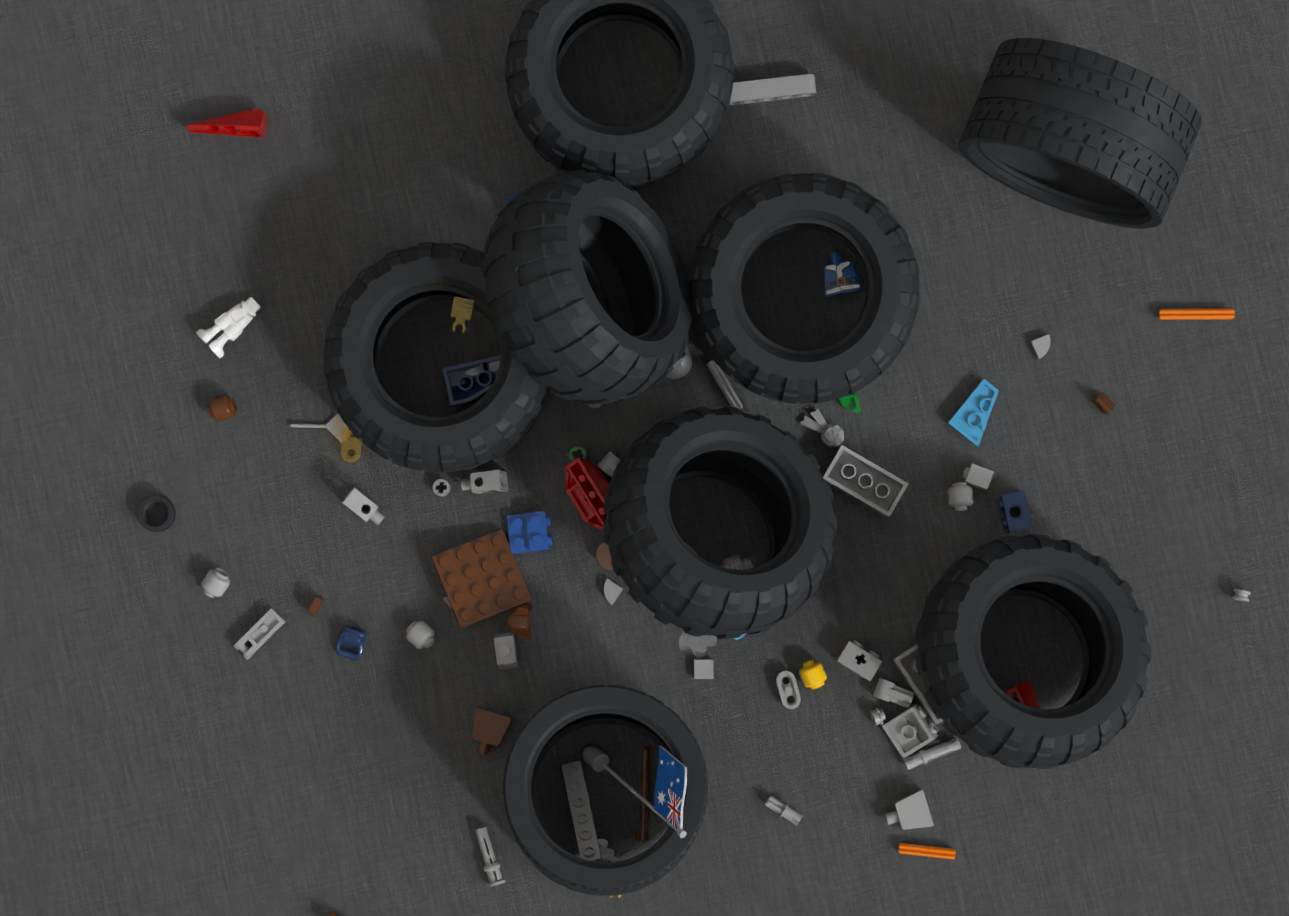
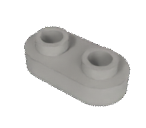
M783 671L776 678L781 702L784 707L795 709L801 702L796 678L793 673ZM784 677L789 678L788 684H783L782 679ZM788 696L794 697L793 703L787 701Z

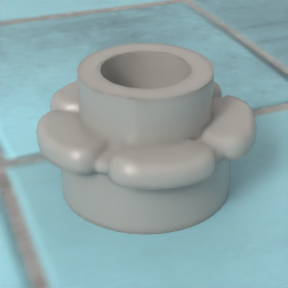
M876 707L870 711L874 725L881 724L882 726L883 721L886 720L883 710H879Z

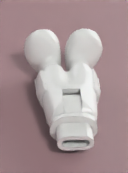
M252 297L245 302L242 300L241 304H237L228 312H224L214 320V326L206 330L199 329L196 334L207 345L218 332H224L208 345L220 359L224 356V344L228 340L234 341L241 335L243 329L251 322L253 316H256L255 313L261 307Z

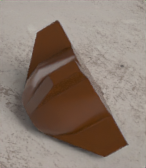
M520 605L508 615L507 627L519 639H532V605Z

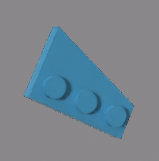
M983 379L948 422V425L977 448L999 390Z

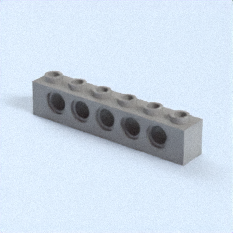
M576 761L561 765L580 858L588 861L603 862L581 762Z

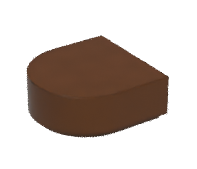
M320 596L314 597L308 609V614L315 616L325 599Z

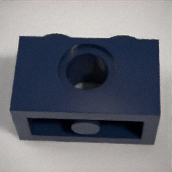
M1024 490L999 496L1000 500H997L999 511H1003L1004 518L1001 521L1003 529L1007 530V534L1033 528ZM1011 507L1018 509L1019 514L1016 518L1012 517L1009 513Z

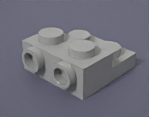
M917 703L882 726L903 759L935 740L938 736L936 725L933 722L929 723L926 718V710L923 706H918Z

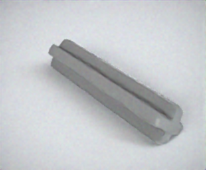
M713 360L708 362L707 367L730 406L739 408V410L742 409L743 405L722 369Z

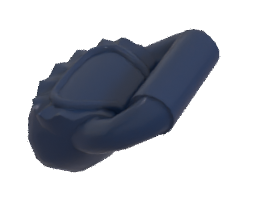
M343 626L340 637L336 642L337 654L352 660L359 659L363 654L367 633L354 626ZM341 644L352 646L358 649V653L340 648Z

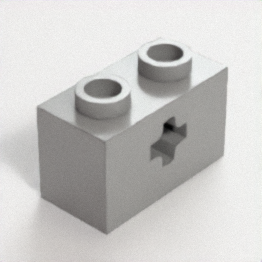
M855 640L853 642L848 641L836 661L864 679L871 681L882 663L879 660L880 655L871 650L869 653L862 649L863 645ZM863 655L865 662L857 664L855 657Z

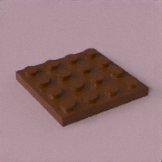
M503 529L431 557L460 629L532 600Z

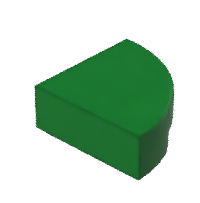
M857 393L838 399L841 406L846 410L861 412Z

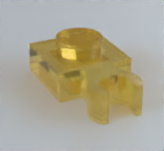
M454 297L451 317L456 318L452 326L454 332L457 325H462V333H465V320L471 321L474 300Z

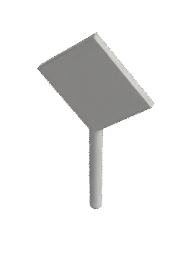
M339 413L327 424H290V427L327 428L341 443L352 434Z

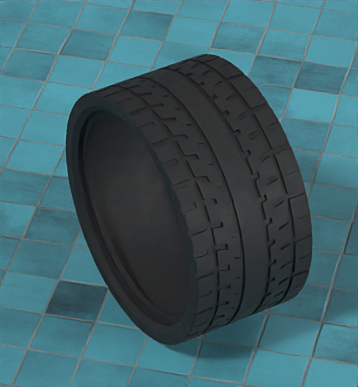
M1013 38L1003 41L998 46L958 147L962 155L977 169L1001 184L1034 200L1090 220L1127 228L1146 229L1157 227L1163 222L1168 205L1171 202L1202 125V118L1195 106L1176 90L1149 74L1123 62L1061 42L1037 38Z

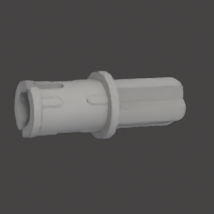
M770 796L765 803L767 807L778 813L780 818H786L795 826L798 825V822L803 817L802 814L788 807L789 804L785 805L773 796Z

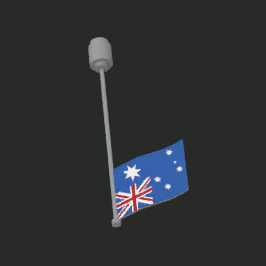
M588 746L584 749L583 759L591 768L597 772L606 769L678 832L677 834L680 838L686 836L687 833L683 830V807L687 787V767L662 746H659L655 805L653 806L608 767L609 757L597 746Z

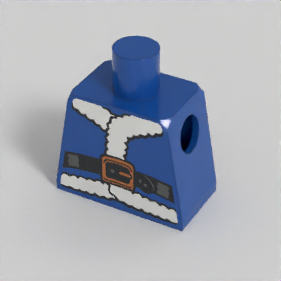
M840 252L830 253L831 264L823 267L824 297L829 298L861 291V285L851 261L842 262Z

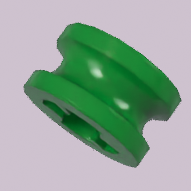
M580 446L573 447L569 452L570 460H575L573 459L575 456H572V453L577 452L578 450L582 451V458L586 459V451L584 450V448Z

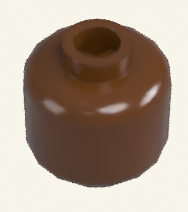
M226 394L210 399L209 407H207L209 417H213L217 422L233 418L237 411L235 400Z

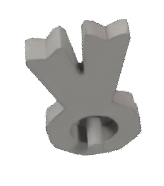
M819 409L810 413L815 421L804 416V420L800 422L801 425L820 433L821 441L827 447H838L844 441V431L837 424H827Z

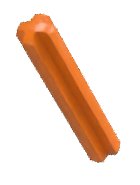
M899 843L898 852L900 854L955 859L956 850L952 848Z

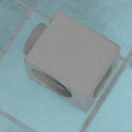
M972 463L969 467H965L962 477L965 478L964 482L968 485L985 491L988 489L994 471Z

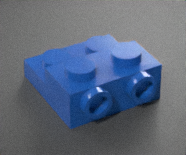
M545 511L507 515L512 554L549 550V546L552 545V535L547 532V527L550 526V516L546 515Z

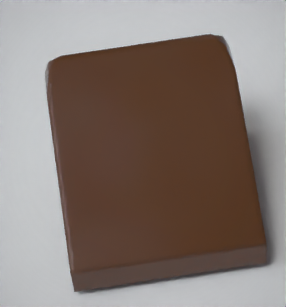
M1103 392L1093 400V403L1104 415L1109 414L1115 407V404Z

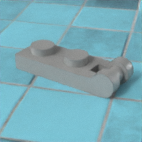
M271 608L234 645L237 651L240 650L246 660L250 659L285 621ZM248 640L253 644L250 649L245 645Z

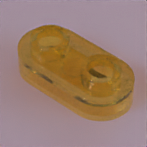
M346 427L343 431L341 455L345 461L353 463L361 456L362 442L356 437H350V430ZM350 449H353L355 451V455L353 457L348 456V451Z

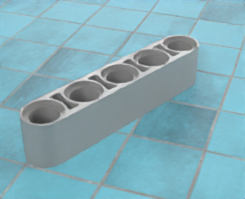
M814 74L735 82L733 83L729 106L816 95Z

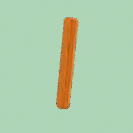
M1233 308L1160 309L1158 317L1160 320L1233 319L1235 311Z

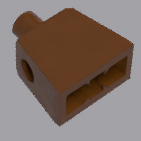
M476 707L472 739L480 741L477 749L478 753L488 755L491 745H500L512 721V717Z

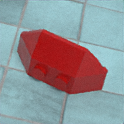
M578 457L565 466L566 492L584 521L604 531V522L606 520L604 500L610 484L600 468L584 458Z

